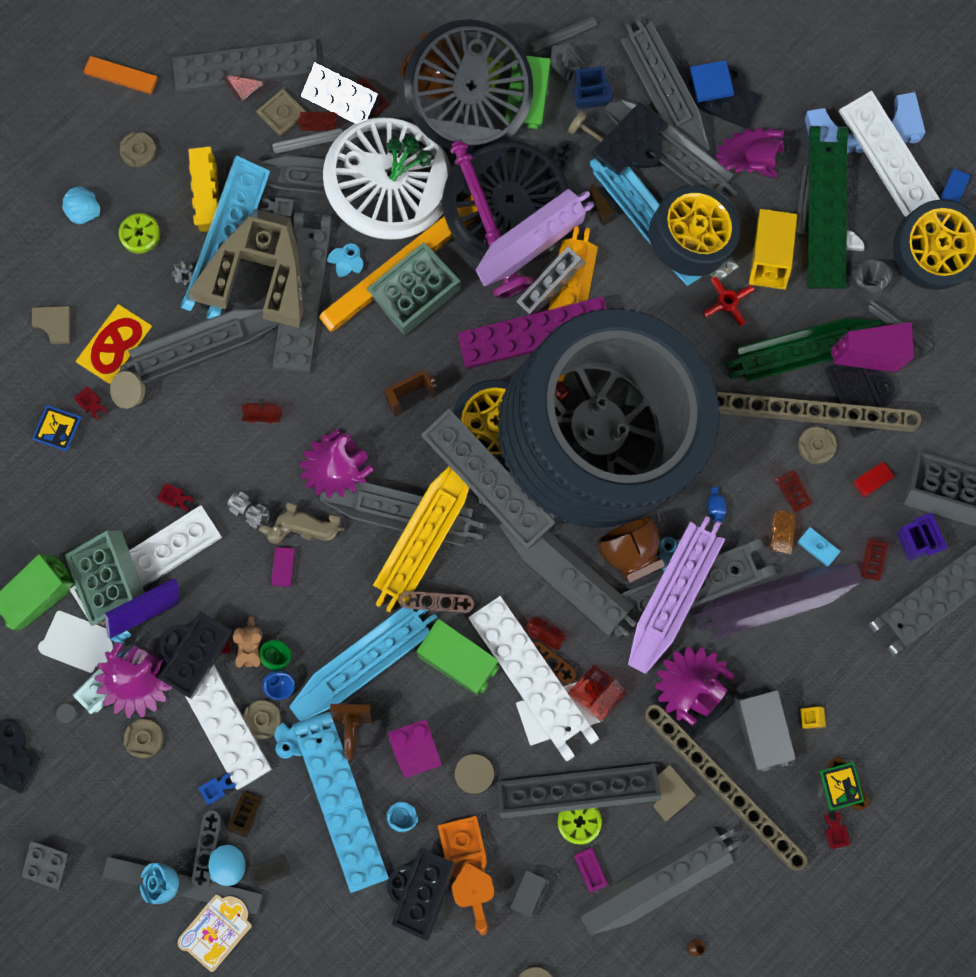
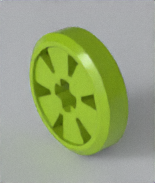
M136 213L123 220L119 228V238L128 251L142 254L151 251L158 244L160 228L156 220L150 215ZM138 230L141 232V230H142L143 235H142V236L138 235V237H137L136 232H137Z
M597 808L559 813L558 829L564 839L570 843L577 845L587 844L593 841L601 830L602 818ZM579 817H583L582 821H585V825H581V828L576 827L577 824L574 823V819L577 820Z

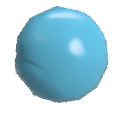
M397 802L390 806L387 812V821L389 826L395 831L407 832L415 827L418 816L414 806L406 802Z

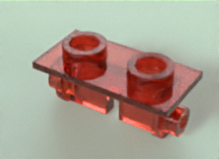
M300 112V117L298 118L300 131H329L336 129V112Z
M246 403V405H242V412H244L242 421L249 423L266 422L269 424L280 422L282 412L281 406H277V404H263V410H260V403Z
M532 617L527 624L525 632L532 638L544 642L548 647L559 651L562 642H564L567 636L564 634V631L554 626L547 630L546 628L549 623L538 617Z

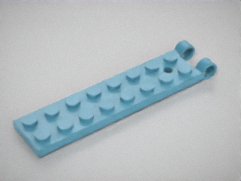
M239 156L234 158L188 290L182 300L181 308L188 311L192 310L195 301L189 300L188 293L192 285L227 236L254 209L258 208L270 174L269 170ZM210 306L206 318L211 319L219 316L222 308Z

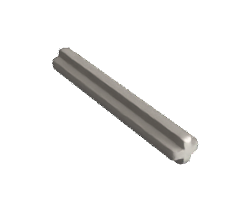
M338 128L274 142L272 144L274 153H280L335 141L343 133V130Z

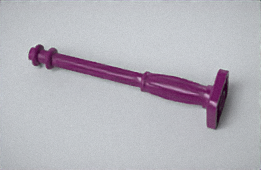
M460 140L452 144L451 153L457 156L455 163L461 166L487 234L485 237L490 247L494 241L503 235L501 230L497 229L472 166L471 160L473 156L466 151L468 144ZM516 271L503 279V285L493 290L495 298L502 299L514 296L527 290L535 282V279L528 276L520 277Z

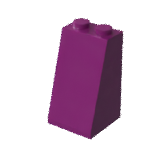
M912 323L849 331L832 347L831 356L833 357V364L898 372L914 358Z
M426 719L387 732L404 778L442 766Z

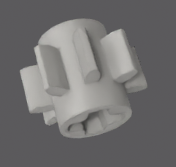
M183 261L177 265L174 264L175 271L171 273L175 277L176 283L181 281L186 285V283L191 281L194 273L192 264H185Z
M242 491L239 495L233 493L227 503L230 506L229 511L236 516L239 513L244 515L251 506V502L248 501L250 497Z
M259 503L257 507L250 506L246 511V522L255 529H257L258 525L260 527L265 526L269 521V510Z

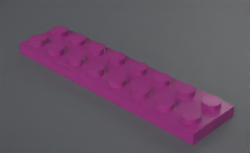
M604 297L458 332L465 368L470 369L533 353L541 342L563 322L570 320L574 316L577 317L581 313H588L591 310L598 311L601 308L607 310Z

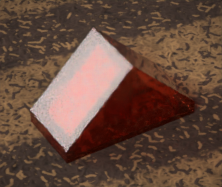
M229 75L224 76L225 82L239 101L244 100L263 85V81Z

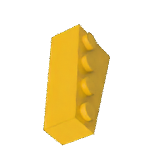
M211 147L188 149L190 159L189 170L192 176L191 190L194 193L192 205L196 211V215H193L194 225L198 226L200 232L209 231L220 200L217 163Z

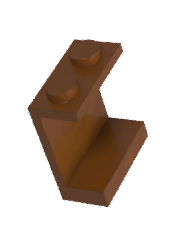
M424 369L384 390L386 401L395 417L402 414L398 399L424 386L431 398L435 397L436 383L431 373L427 375Z

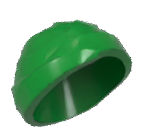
M270 640L265 642L260 648L259 657L266 668L281 670L290 663L291 651L284 642Z

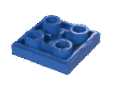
M726 60L690 67L697 102L734 96Z

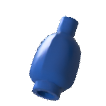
M711 487V496L708 499V513L713 522H721L726 515L725 499L719 494L718 487Z

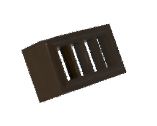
M593 184L590 185L591 199L595 204L601 224L604 226L614 219L615 210L597 187Z
M243 791L227 826L229 832L247 838L262 797ZM244 801H251L254 803V806L244 803ZM242 807H243V808H245V809L251 810V812L248 813V812H245V811H243V810H241V809H242ZM239 815L248 818L247 821L238 818ZM236 823L243 825L244 828L237 826Z

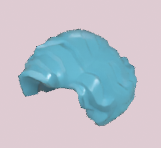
M80 186L73 187V189L66 192L62 208L70 221L76 224H84L99 216L100 205L96 201V196L93 192Z

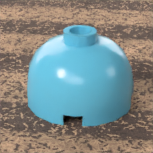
M151 863L144 868L141 874V878L144 879L143 884H140V891L145 902L163 904L175 897L179 887V879L174 868L164 863Z

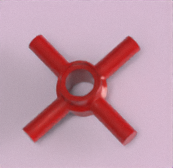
M713 277L710 281L720 296L718 303L702 311L703 316L706 318L719 310L727 313L731 312L740 327L743 326L746 322L737 309L738 300L754 292V288L750 285L737 293L731 290L726 291L718 277ZM724 299H730L733 303L726 304Z

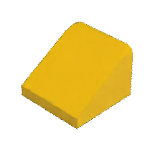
M817 706L800 709L802 729L826 727L823 707Z

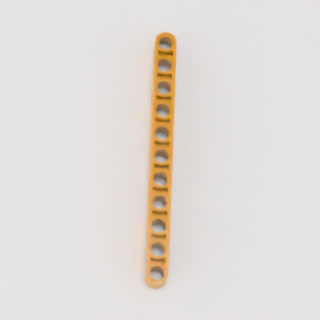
M471 195L464 201H474ZM476 206L457 208L460 218L478 211ZM442 217L323 311L319 319L329 331H335L371 303L374 298L367 288L423 242L435 252L453 238L445 217ZM478 217L466 221L463 224L465 225V227H467Z

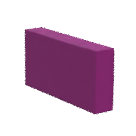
M275 547L271 586L291 588L295 549Z
M592 847L573 855L589 893L608 885Z

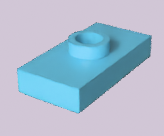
M811 527L797 542L827 567L841 552Z

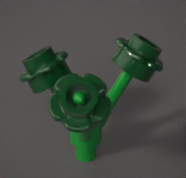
M412 136L402 139V143L399 139H390L385 145L387 152L393 154L392 173L389 179L394 182L398 176H401L402 173L419 163L422 167L430 166L432 156L430 152L420 149V152L416 154L417 160L406 166L403 165L408 153L414 154L415 151L419 150V143ZM403 149L405 152L400 161L397 162V154L401 153Z

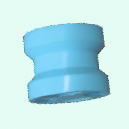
M125 631L111 638V640L115 643L119 642L124 646V641L130 638L132 634Z

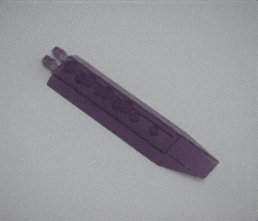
M857 564L813 568L705 603L708 611L694 616L696 620L710 616L712 622L699 626V631L714 628L718 639L828 605L861 584L863 580Z

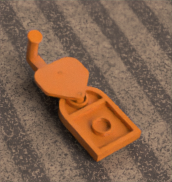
M477 816L437 825L445 858L457 863L453 873V877L456 880L452 885L454 900L460 907L473 906L476 919L475 927L480 935H486L488 932L487 922L485 921L481 903L488 902L493 898L494 887L491 877L484 873L487 858Z

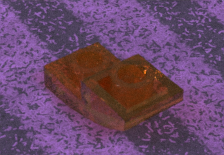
M776 511L771 550L791 554L795 531V513Z

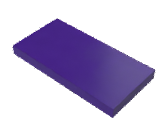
M174 578L106 612V630L109 638L111 639L178 605L179 587L176 579Z

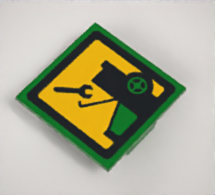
M854 762L820 771L830 811L864 802Z

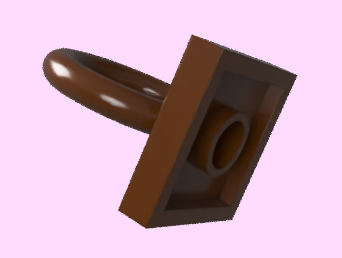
M330 704L333 722L342 723L345 726L344 754L346 760L351 761L355 754L356 726H359L360 723L373 724L371 706Z

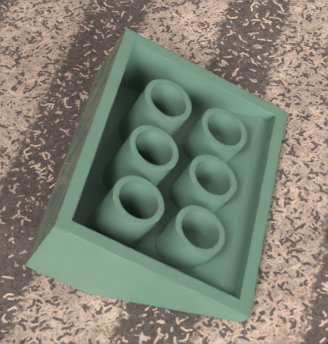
M423 242L370 285L367 290L394 325L404 335H407L461 290V282Z
M121 530L105 531L65 555L90 626L106 621V612L145 593Z

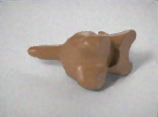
M250 616L246 627L237 628L233 633V640L239 646L235 661L238 668L242 667L243 664L249 668L253 665L254 667L260 666L258 646L262 640V631L260 628L254 627V618Z

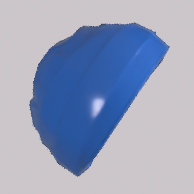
M284 670L270 671L263 679L264 693L275 700L289 697L295 688L294 678Z

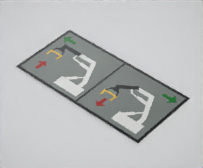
M730 256L717 270L710 273V276L712 278L717 276L719 281H721L740 266Z

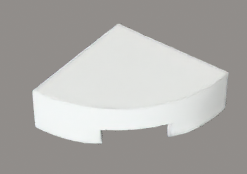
M846 230V250L864 251L863 241L854 232Z

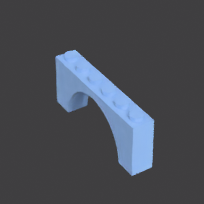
M913 92L897 95L894 101L895 113L892 124L904 143H917L922 140L925 129L916 94ZM826 109L807 111L805 123L808 135L810 126H820V142H837L838 127L831 121ZM848 133L847 154L850 152H864L855 136ZM826 148V151H827V152H830L831 149H830V148Z

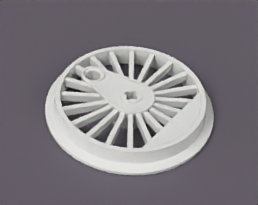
M372 118L352 125L333 142L324 162L323 183L327 198L334 211L353 229L379 239H404L427 230L444 213L443 190L448 174L451 171V166L443 148L423 134L417 125L396 118ZM377 129H387V143L391 139V129L402 131L399 138L401 143L405 133L412 135L417 141L420 140L426 146L423 150L431 151L435 159L431 160V171L410 172L430 167L428 165L422 167L419 163L402 173L401 176H398L395 182L389 179L387 175L392 173L393 155L388 152L385 154ZM372 131L380 154L375 151L363 133ZM358 137L369 152H364L350 141ZM345 147L352 150L347 155L341 154ZM416 154L405 160L403 165L406 166L417 160ZM402 155L397 157V162L400 161ZM338 159L345 161L344 168H336ZM350 161H355V162H357L358 164H357V165H352V164L350 163ZM336 174L351 175L356 179L338 184ZM412 178H424L427 179V182L424 183ZM363 183L366 185L347 198L341 192V189ZM411 185L424 189L423 194ZM372 188L373 191L356 210L350 202ZM407 191L420 199L419 206H417ZM399 192L416 213L415 218L408 220ZM380 193L372 218L362 214L374 196ZM384 195L387 196V222L376 220ZM392 195L395 196L403 222H392Z

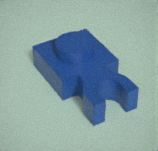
M230 773L225 774L219 782L217 778H214L198 787L208 806L226 796L224 790L235 788V782L231 785L226 784V780L231 777Z

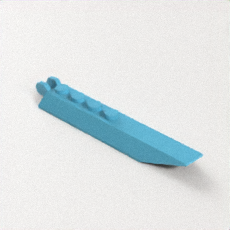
M597 159L591 160L590 165L594 170L593 174L650 243L649 226L655 211L660 205L630 167L619 177L602 162L599 163ZM675 272L687 286L701 278V276H687Z
M401 608L317 671L289 706L301 722L329 710L330 704H340L421 643L430 632L427 626L433 623L438 616L433 614L422 622L419 617L429 610H418L415 612L413 609Z

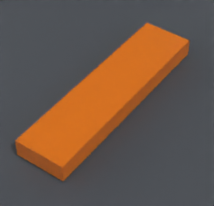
M92 56L89 57L84 69L86 75L151 95L158 80L155 75Z

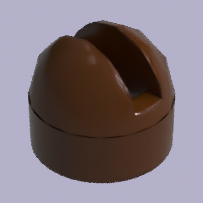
M701 939L692 940L688 943L687 950L690 955L702 956L705 953V945Z

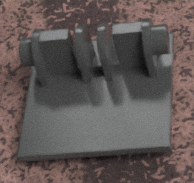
M31 840L22 877L59 890L65 865L69 863L71 855H68V852H63L57 848Z

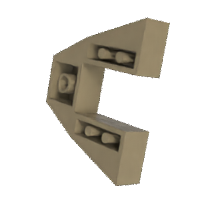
M254 209L227 236L188 292L189 300L226 309L240 259L275 267L263 308V319L299 328L304 307L300 257L291 218Z

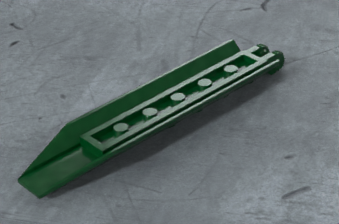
M843 318L737 347L738 359L727 362L725 366L726 368H733L740 365L742 370L730 373L729 378L735 379L744 375L748 383L831 361L833 360L831 356L832 347L849 331L882 327L883 325L881 320Z

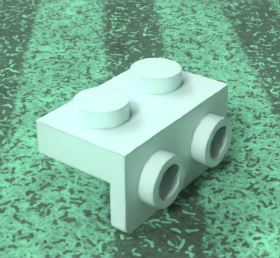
M100 669L72 694L90 714L93 712L97 713L104 706L103 701L107 694L96 693V690L103 685L94 680L95 676L104 673Z

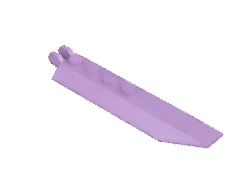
M567 189L494 241L476 268L483 286L509 277L572 231L575 226L583 223L585 212L595 206L592 201L587 202L583 206L580 202L590 196L589 191L577 196Z
M709 516L705 517L701 527H697L692 522L689 523L637 624L628 665L645 674L674 641L725 541L724 538L716 537L721 522L717 521L714 524L711 533L704 530L710 522Z

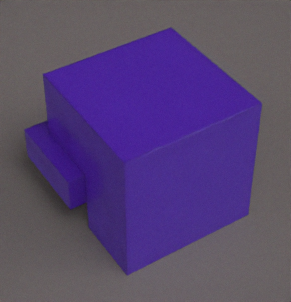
M932 512L914 519L913 523L903 526L897 532L909 562L925 555L931 556L948 548Z

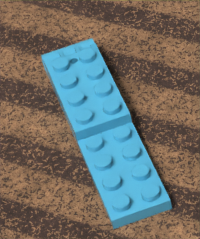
M330 712L292 724L350 893L388 880L385 866Z

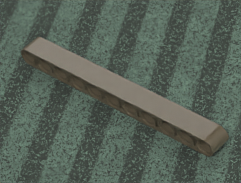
M717 392V399L724 402L723 405L718 406L720 414L905 432L917 430L921 423L920 414L912 410ZM735 401H740L743 406L735 408L732 404ZM759 403L762 408L754 410L752 404ZM779 405L781 410L774 412L771 410V406ZM798 407L800 412L794 414L790 411V408ZM815 408L819 411V414L816 416L811 415L809 410ZM835 410L839 416L831 417L829 411ZM855 412L858 418L851 419L848 413ZM874 414L877 416V420L870 421L867 416ZM894 416L897 422L890 423L887 417ZM914 418L916 420V424H908L907 419Z
M651 705L645 712L647 723L788 868L794 871L803 869L807 864L805 854L660 706ZM650 711H657L659 718L657 720L651 719L649 717ZM671 725L673 733H664L663 726ZM677 740H686L687 748H679ZM693 753L701 756L700 763H694L691 760ZM706 768H713L715 770L714 778L707 777L705 774ZM721 782H726L729 785V792L725 793L720 790ZM735 797H741L744 800L743 807H737L734 804ZM754 811L757 813V822L749 820V812ZM764 826H769L772 829L771 837L763 834ZM779 841H784L787 844L785 852L777 848ZM795 855L801 858L802 862L799 867L794 866L792 863V858Z

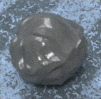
M865 260L854 269L853 278L860 288H863L868 293L875 294L882 292L887 284L892 281L893 273L884 262Z

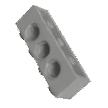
M567 246L516 302L530 315L539 313L586 262Z

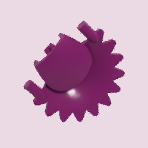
M758 127L754 132L750 129H745L743 134L734 133V139H724L725 145L718 146V151L720 152L716 154V158L720 159L718 161L719 165L726 164V170L735 168L736 173L745 168L749 173L755 170L760 175L775 179L778 175L773 169L776 166L775 154L776 152L782 153L784 151L783 140L775 138H783L784 131L769 128L763 132L762 127Z
M338 429L328 436L323 434L321 443L311 442L314 451H304L303 454L308 460L300 463V467L306 469L300 475L301 478L309 479L306 487L308 489L315 487L314 492L316 495L325 491L327 498H331L335 491H337L340 497H343L346 488L355 492V482L365 483V477L374 471L370 465L362 471H358L368 456L364 450H361L355 444L349 433L341 434Z
M116 642L111 652H105L108 663L97 664L98 668L104 673L94 677L95 681L103 684L96 690V693L107 694L103 705L107 706L114 703V714L119 713L123 708L127 718L132 716L134 710H136L140 717H144L146 707L155 712L157 710L155 700L166 702L167 699L162 691L172 689L171 686L158 679L163 660L143 651L137 646H133L123 658H120L118 654L123 645Z
M690 647L686 648L685 656L675 651L673 653L674 662L669 660L663 661L667 670L657 672L658 677L663 681L655 685L657 690L663 691L658 697V701L669 702L665 710L666 713L677 710V720L680 721L683 718L692 726L697 722V719L688 713L690 708L708 716L728 692L717 676L722 674L729 681L735 676L725 668L727 666L725 661L716 663L717 654L715 652L706 657L703 647L698 650L696 655Z

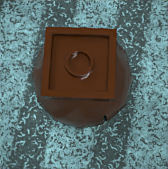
M422 33L419 38L420 41L429 33ZM449 35V38L459 58L461 59L462 53L459 49V46L454 36ZM441 39L435 46L457 68L458 65L445 39ZM416 46L411 49L402 62L400 69L403 79L408 61ZM430 49L424 59L454 74L445 62ZM423 63L421 64L419 75L452 81V78ZM418 80V92L425 91L429 81ZM431 82L427 91L449 88L451 85ZM449 91L425 96L433 99H442L450 95L452 92Z
M645 517L626 523L604 534L597 540L599 552L606 563L620 570L621 578L629 583L665 566L662 559L657 557L660 536L657 525L652 517Z

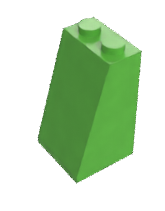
M526 56L532 71L533 97L529 112L522 125H526L528 129L537 130L538 127L543 125L551 72V59ZM517 65L512 67L511 78L520 76ZM521 80L510 82L509 90L521 92ZM509 95L508 104L517 108L520 97ZM507 108L505 119L509 122L515 112Z
M38 554L0 591V615L6 620L5 624L12 630H23L71 592L69 588L75 585L71 572L57 555Z
M439 619L416 651L419 659L477 696L480 692L484 693L489 685L487 680L490 676L494 677L500 668L497 666L499 663L496 658Z

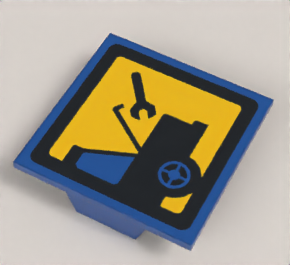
M46 405L32 440L67 452L82 417Z

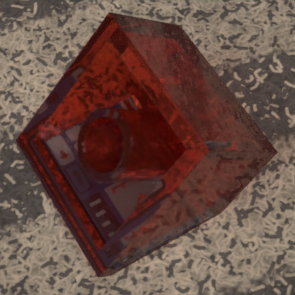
M595 665L568 692V695L600 722L627 694L626 690L615 678Z

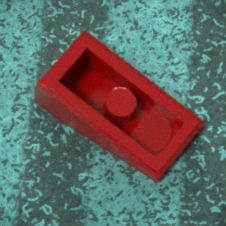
M882 462L857 478L852 484L865 499L895 476L886 464Z

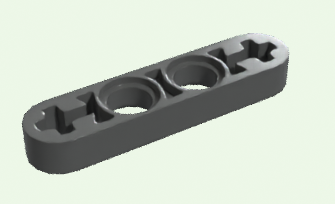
M216 811L206 812L202 819L192 874V883L199 890H205L211 884L210 872L204 871V878L207 881L203 882L202 885H199L196 879L200 878L202 873L200 870L198 871V868L209 870L208 865L203 866L200 864L201 856H210V853L217 849L222 819ZM214 815L217 822H213L212 829L216 830V832L205 831V828L210 829V823L207 819H211ZM212 835L214 837L213 844L205 845L203 843L204 837Z

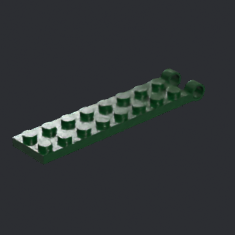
M810 126L807 289L845 290L848 127L838 126L837 142H820V126ZM826 148H830L831 151L827 152Z

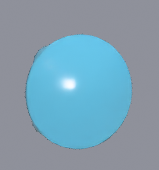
M223 845L210 853L208 865L210 878L213 882L223 886H231L239 882L244 875L246 867L241 851L231 845Z

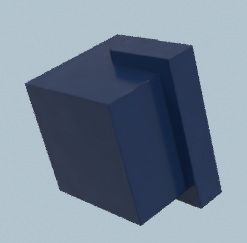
M604 66L575 70V87H573L576 107L585 109L606 106L608 102H612L610 82H606Z

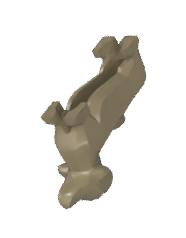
M286 503L287 510L279 515L274 527L261 526L259 528V531L267 535V540L272 544H280L290 532L301 534L300 537L306 540L316 538L328 541L334 539L337 532L344 531V528L340 527V517L329 515L330 522H321L308 513L298 512L296 510L297 506Z

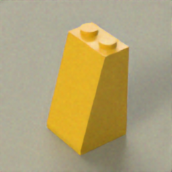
M760 209L749 277L750 285L786 290L792 268L797 214Z

